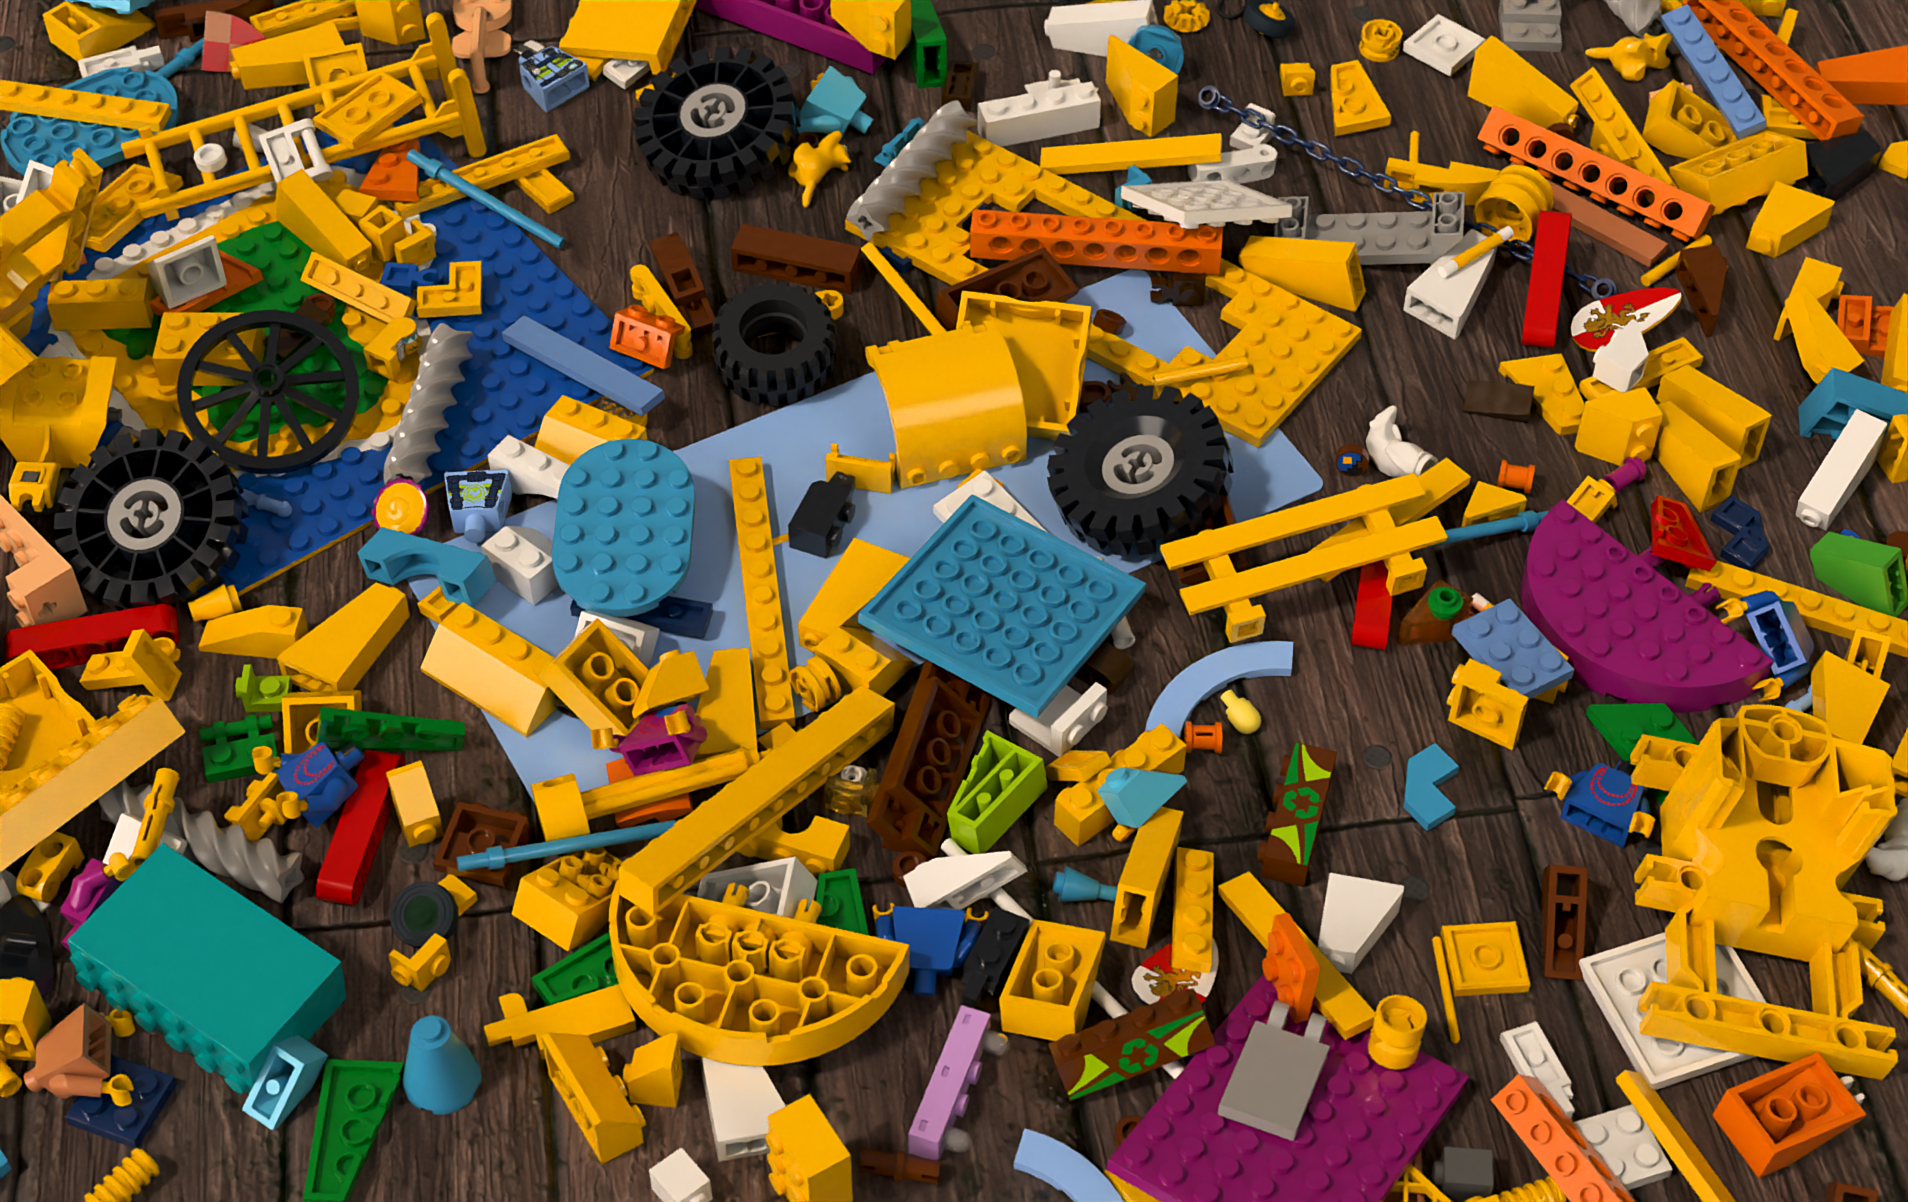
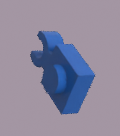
M386 262L380 283L404 295L412 296L414 289H417L418 286H435L434 282H439V275L436 269L418 271V265Z

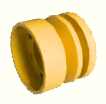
M1522 165L1507 166L1496 175L1489 188L1484 191L1476 202L1473 209L1474 223L1476 225L1479 222H1484L1498 230L1509 226L1513 229L1514 236L1508 239V241L1519 239L1527 243L1537 230L1540 210L1551 211L1554 204L1553 189L1548 180L1536 170ZM1481 227L1483 229L1480 232L1487 237L1494 234L1493 231ZM1500 244V245H1499V246L1507 247V248H1508V246H1506V245H1504V244Z

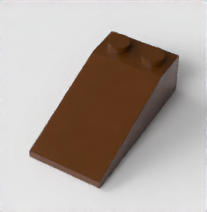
M1043 247L938 291L935 317L947 332L956 330L962 291L1008 296L1025 302L1051 301L1064 303L1077 295L1079 288L1046 248Z

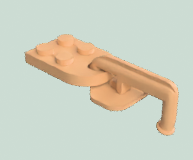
M513 0L453 1L454 21L458 27L466 31L453 38L452 49L456 57L470 58L474 82L472 88L475 93L484 94L490 88L489 82L486 79L484 58L504 56L511 50V36L499 28L505 26L511 20Z

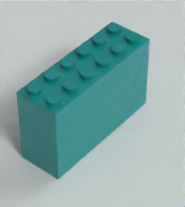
M164 843L67 940L72 955L70 960L74 964L77 973L75 977L85 989L91 992L96 989L105 995L106 1001L114 1009L120 1012L125 1009L134 1015L136 1022L142 1028L149 1032L153 1030L159 1032L164 1036L165 1041L177 1052L182 1053L185 1050L191 1054L195 1062L208 1073L217 1072L224 1077L227 1085L239 1094L243 1092L250 1094L274 1043L296 1035L308 1041L346 999L343 968L340 960Z

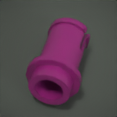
M1628 457L1624 460L1622 466L1605 475L1603 480L1608 482L1615 489L1614 493L1617 494L1632 482L1641 481L1647 472V468L1640 458Z

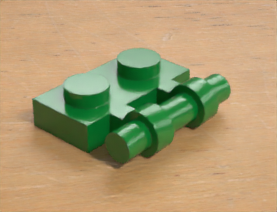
M256 714L247 715L245 720L225 723L224 720L213 722V726L199 729L202 742L216 740V745L202 747L205 775L208 784L258 774L252 757V750L256 747L267 746L272 749L273 757H278L274 733L260 735L261 730L274 728L271 714L259 717ZM248 733L249 738L228 742V737Z

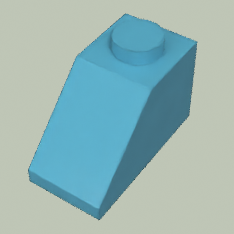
M1121 767L1108 774L1106 782L1097 789V792L1118 824L1139 828L1187 782V779L1183 775Z
M299 1035L274 1043L242 1110L269 1129H277L313 1088L328 1054Z

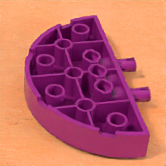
M1563 499L1542 518L1531 539L1521 580L1522 608L1527 618L1546 639L1569 657L1568 663L1574 668L1572 678L1604 697L1608 693L1627 700L1626 704L1665 703L1673 713L1710 710L1712 705L1725 702L1730 705L1762 689L1752 690L1755 684L1768 678L1773 660L1707 610L1708 607L1720 599V593L1715 586L1706 592L1712 587V584L1707 582L1690 596L1654 569L1667 559L1652 555V544L1636 556Z

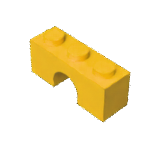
M815 815L808 829L801 833L791 834L781 830L783 822L782 817H780L738 850L744 856H755L768 861L796 856L814 877L818 878L819 873L840 870L850 848V826Z

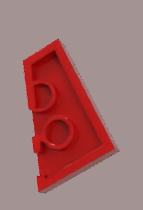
M1657 495L1651 504L1652 555L1679 562L1689 569L1699 568L1710 572L1717 560L1686 503Z

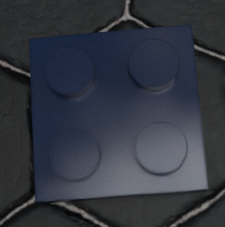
M111 1055L110 1076L103 1081L109 1082L112 1077L119 1074L128 1076L134 1087L133 1091H128L132 1102L126 1106H118L114 1104L110 1094L102 1093L101 1097L78 1096L65 1118L68 1124L132 1148H138L177 1083L174 1076Z

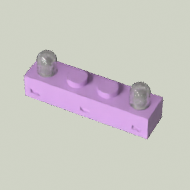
M961 1005L908 1133V1150L910 1154L937 1160L940 1159L943 1149L964 1153L970 1148L972 1142L970 1134L963 1129L953 1127L957 1116L963 1117L969 1102V1095L966 1092L970 1084L976 1085L982 1069V1062H979L982 1053L986 1052L995 1056H1001L1006 1054L1010 1048L1009 1038L1005 1034L990 1030L989 1013Z

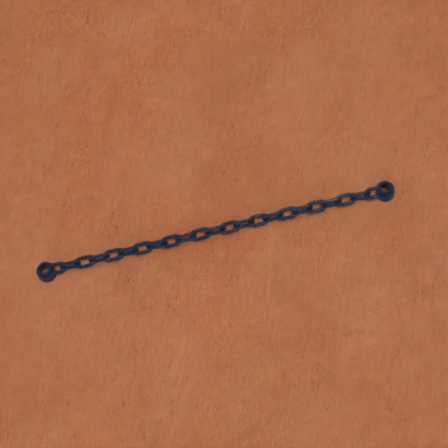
M1208 85L1199 91L1198 102L1204 109L1208 111L1217 110L1221 113L1232 111L1240 115V119L1244 124L1254 129L1265 127L1271 130L1274 138L1287 145L1298 143L1305 147V151L1309 156L1319 161L1330 159L1338 163V167L1342 172L1357 178L1363 175L1371 179L1372 185L1387 194L1398 192L1405 196V200L1409 205L1419 210L1433 209L1432 199L1429 195L1417 189L1406 191L1398 187L1396 179L1379 172L1373 175L1365 171L1363 163L1352 157L1344 156L1340 159L1331 154L1330 147L1319 141L1311 140L1306 142L1301 140L1296 130L1284 124L1273 126L1266 122L1263 114L1251 108H1246L1242 111L1234 107L1233 101L1229 97L1224 96L1215 86ZM1212 92V99L1206 102L1205 96ZM1223 101H1226V102L1229 103V104L1226 103V104L1224 105V107L1227 108V109L1221 108V106H1222V104H1223ZM1248 113L1261 118V120H1257L1259 125L1245 119L1249 118ZM1280 128L1293 134L1289 136V139L1292 141L1277 135L1282 133ZM1313 144L1326 150L1322 152V155L1325 157L1310 151L1314 150ZM1346 161L1360 167L1355 168L1357 173L1343 167L1347 166L1348 163ZM1379 177H1382L1393 183L1389 184L1390 189H1387L1376 183L1381 182V179ZM1412 193L1427 199V201L1424 200L1422 202L1425 206L1411 201L1410 199L1415 197ZM1464 213L1465 226L1478 232L1483 231L1481 227L1489 229L1494 233L1499 231L1497 228L1484 222H1479L1475 225L1467 221ZM1519 239L1507 240L1502 243L1508 246V251L1511 255L1524 261L1533 259L1534 247ZM1516 244L1530 250L1526 251L1527 257L1513 250L1517 249ZM1566 262L1564 278L1570 276L1578 280L1579 287L1591 293L1596 301L1619 294L1617 284L1611 279L1598 278L1589 273L1580 276L1572 272L1570 265ZM1586 278L1595 281L1592 289L1584 285L1588 282ZM1608 285L1609 292L1604 296L1600 295V287Z

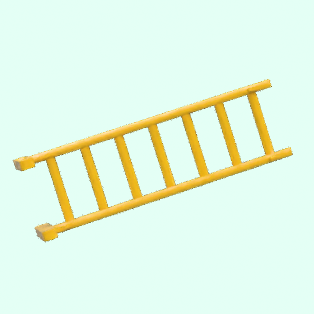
M436 12L427 16L426 25L431 42L420 45L411 59L153 134L150 125L138 128L141 138L123 142L121 147L126 159L147 154L158 197L138 203L143 219L165 213L167 221L180 218L177 211L179 208L274 181L275 178L270 165L261 167L247 124L275 115H280L283 126L295 122L292 110L324 102L325 108H328L336 102L335 98L348 94L380 70L397 80L411 76L416 91L421 93L423 100L421 104L427 118L397 127L391 124L357 150H353L338 141L336 145L321 149L326 164L335 163L436 132L451 138L463 135L469 155L473 158L484 156L487 149L470 81L465 70L457 68L443 16ZM441 78L444 93L449 101L442 102L438 110L435 107L425 79L431 81ZM235 127L249 170L216 180L214 172L205 173L201 171L204 184L171 193L159 149L191 140L195 152L199 147L205 145L204 136ZM300 136L294 137L293 140L305 170L314 167L309 153L305 152Z

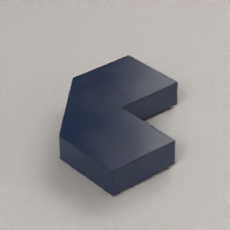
M1730 495L1712 513L1710 520L1735 535L1722 548L1720 557L1736 567L1752 571L1767 556L1769 550L1767 537L1764 536L1761 526L1760 512Z

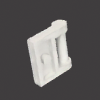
M303 119L258 136L276 183L301 168L314 182L324 181L333 176L331 166L326 164L315 137V126L311 119ZM302 136L314 167L305 170L293 140L294 137Z

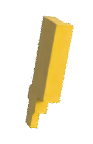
M619 984L527 1012L521 995L517 993L503 995L499 997V1002L505 1019L483 1026L489 1047L512 1040L514 1048L537 1041L542 1060L546 1058L541 1036L548 1032L587 1035L592 1044L636 1031V1022L632 1009Z

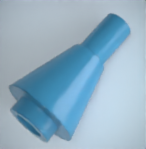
M1065 865L1063 872L1057 871L1055 874L1052 892L1058 894V902L1096 900L1097 898L1115 902L1118 887L1100 884L1099 881Z

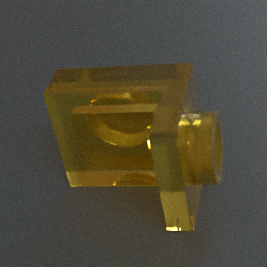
M868 768L864 783L828 776L824 787L825 808L840 814L850 813L867 817L880 783H877L876 769Z

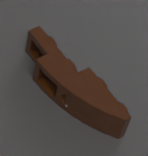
M212 0L210 2L154 9V15L160 39L189 36L190 42H197L204 38L206 11L233 15L251 24L249 17L273 10L275 7L273 0Z
M678 232L648 241L668 294L671 295L674 305L691 328V337L713 330L712 326L715 316L706 297L705 288Z

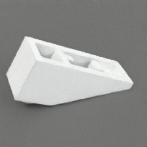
M1010 851L934 858L929 862L919 864L915 870L903 877L914 907L961 910L1026 873L1027 868Z

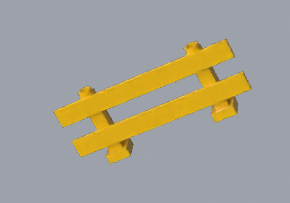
M1412 473L1373 485L1364 484L1356 490L1219 529H1206L1197 535L1160 545V551L1169 571L1203 562L1211 581L1180 589V595L1189 615L1223 606L1228 616L1225 633L1229 642L1233 643L1263 634L1266 614L1261 604L1252 607L1249 598L1380 560L1384 561L1389 571L1385 586L1390 596L1421 588L1424 584L1427 567L1422 557L1413 560L1409 552L1445 542L1448 536L1437 516L1396 527L1387 508L1425 498L1426 495L1416 474ZM1360 516L1370 535L1239 573H1236L1228 556L1230 553Z

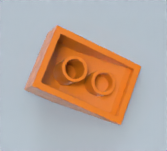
M1817 1052L1727 1089L1712 1116L1756 1176L1761 1178L1791 1165L1864 1119L1866 1113L1820 1053Z

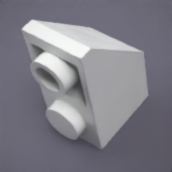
M1632 319L1623 329L1618 328L1614 332L1611 341L1606 346H1600L1593 358V362L1596 363L1593 377L1622 393L1630 391L1643 377L1649 355L1637 321Z

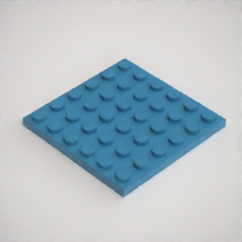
M971 494L859 612L858 623L1025 713L1038 718L1145 593L1146 583Z

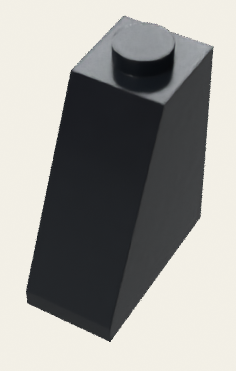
M1868 131L1806 144L1808 176L1803 177V179L1815 195L1837 201L1875 172L1881 156V148Z

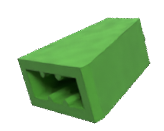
M1828 532L1810 550V560L1813 565L1815 578L1858 605L1896 618L1908 606V588L1901 548Z

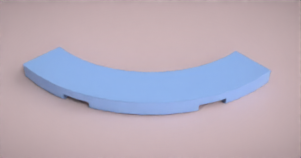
M1263 641L1241 644L1222 649L1193 663L1179 673L1159 695L1150 712L1145 731H1151L1163 723L1178 738H1181L1185 721L1189 720L1194 708L1202 700L1205 701L1217 691L1227 687V683L1243 677L1247 680L1263 676H1291L1293 642Z
M1024 1128L1014 1160V1169L1042 1179L1058 1191L1062 1190L1074 1202H1124L1111 1182L1080 1153L1047 1135Z

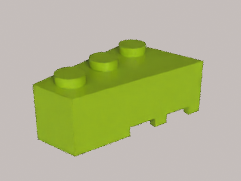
M988 730L983 737L984 744L979 754L975 755L971 762L972 769L967 779L962 781L947 812L952 840L973 854L986 853L1048 788L1044 760Z

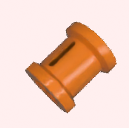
M1502 459L1497 487L1503 488L1505 486L1522 489L1524 493L1530 494L1535 465L1530 464L1528 467L1508 464L1507 460Z
M1185 721L1184 743L1187 745L1186 753H1191L1192 750H1214L1215 753H1221L1222 723L1192 725L1191 721Z

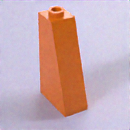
M1908 45L1817 62L1815 71L1851 104L1908 105Z

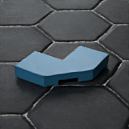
M1436 743L1408 759L1403 808L1426 831L1453 816L1456 807L1436 787L1456 775L1459 766Z

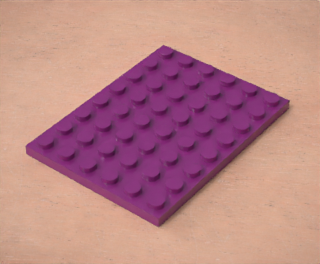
M1263 973L1213 1033L1216 1045L1199 1051L1109 1158L1106 1170L1161 1202H1383L1464 1091L1469 1076L1420 1050L1415 1062L1408 1068L1399 1070L1386 1068L1374 1061L1368 1052V1041L1372 1027L1345 1040L1327 1020L1323 1029L1325 1031L1321 1043L1330 1046L1328 1056L1294 1141L1218 1115L1219 1104L1255 1020L1267 1024L1275 1000H1278L1275 987L1271 981L1265 978ZM1312 1003L1307 1021L1294 1023L1289 1013H1287L1286 1017L1288 1019L1284 1030L1304 1037L1312 1013L1324 1015Z

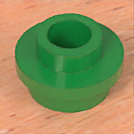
M1438 587L1430 592L1427 603L1435 617L1448 620L1455 617L1461 611L1463 598L1453 588Z

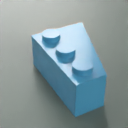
M1833 367L1798 407L1800 436L1811 437L1812 433L1831 434V439L1837 440L1856 409L1887 423L1885 439L1892 417L1898 414H1908V393Z

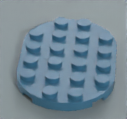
M130 67L107 69L60 87L62 89L170 104L172 114L163 131L174 128L179 119L180 106L174 87L163 76L150 70L141 73L131 72ZM13 112L9 116L10 123L6 129H2L0 140L7 162L14 170L25 176L30 160L52 168L61 160L68 161L70 165L73 159L72 152L79 147L103 169L126 159L121 143L141 137L137 129Z
M641 439L610 440L583 453L565 472L558 492L552 564L560 588L574 599L579 607L613 617L638 615L658 607V602L672 592L675 594L685 581L691 563L695 489L691 473L678 455L652 441Z

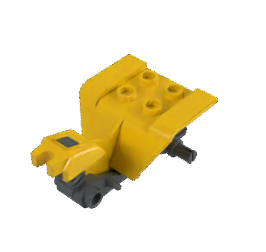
M64 356L56 358L38 357L39 359L36 364L26 368L0 388V438L17 461L8 486L9 499L16 511L22 510L27 511L29 515L55 516V513L66 512L58 503L63 487L71 488L72 485H78L70 475L80 463L88 467L91 461L89 454L95 451L107 421L118 423L122 421V409H108L118 361L117 357L91 356V360L70 359Z

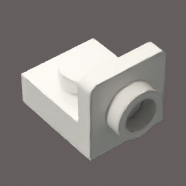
M1252 103L1246 107L1263 114L1266 122L1274 126L1275 113ZM1248 113L1249 118L1245 119L1259 125L1257 120H1261V118ZM1242 122L1230 136V146L1240 150L1252 149L1256 145L1266 144L1272 138L1273 133L1265 127L1254 129Z

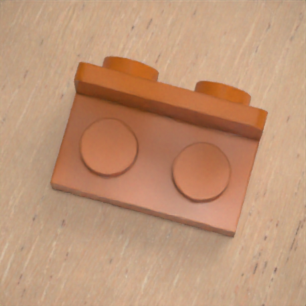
M630 305L615 313L609 348L666 369L671 365L676 337L684 333L685 326L676 323V320L670 316L652 314L644 306Z

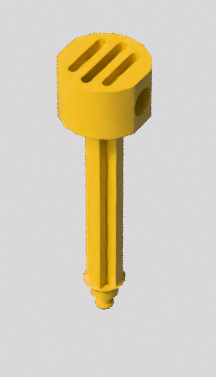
M740 746L739 749L695 760L690 765L656 771L582 792L579 791L574 773L531 784L545 842L590 834L587 821L590 819L735 780L745 773L750 766L757 764L773 750L767 748L765 751L758 752L756 748L746 749Z

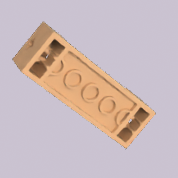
M0 494V547L6 553L11 551L20 567L5 577L10 588L7 596L19 612L15 617L20 626L28 627L74 619L87 612L88 610L73 567Z

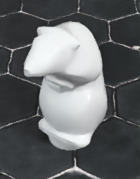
M1392 405L1379 413L1369 423L1370 431L1365 441L1367 450L1375 466L1384 474L1398 478L1415 473L1418 477L1436 465L1438 460L1418 445L1402 441L1398 425L1395 424L1397 407Z
M1908 798L1902 799L1900 804L1895 806L1898 813L1885 830L1886 842L1879 844L1878 848L1872 847L1865 857L1871 874L1881 875L1890 881H1900L1908 876Z

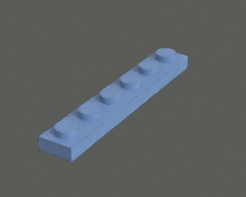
M1686 4L1661 15V24L1667 33L1672 35L1673 42L1738 140L1766 129V119L1689 5Z

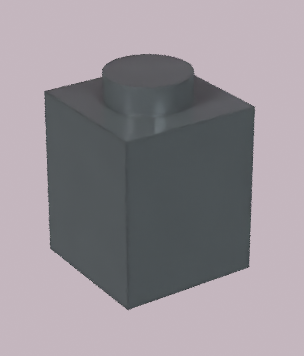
M1444 1147L1440 1162L1434 1161L1433 1185L1439 1186V1190L1452 1202H1465L1475 1196H1482L1483 1198L1491 1196L1494 1186L1492 1150Z

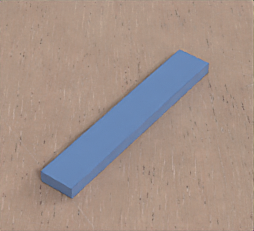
M525 315L502 332L503 341L642 417L665 399L663 389Z

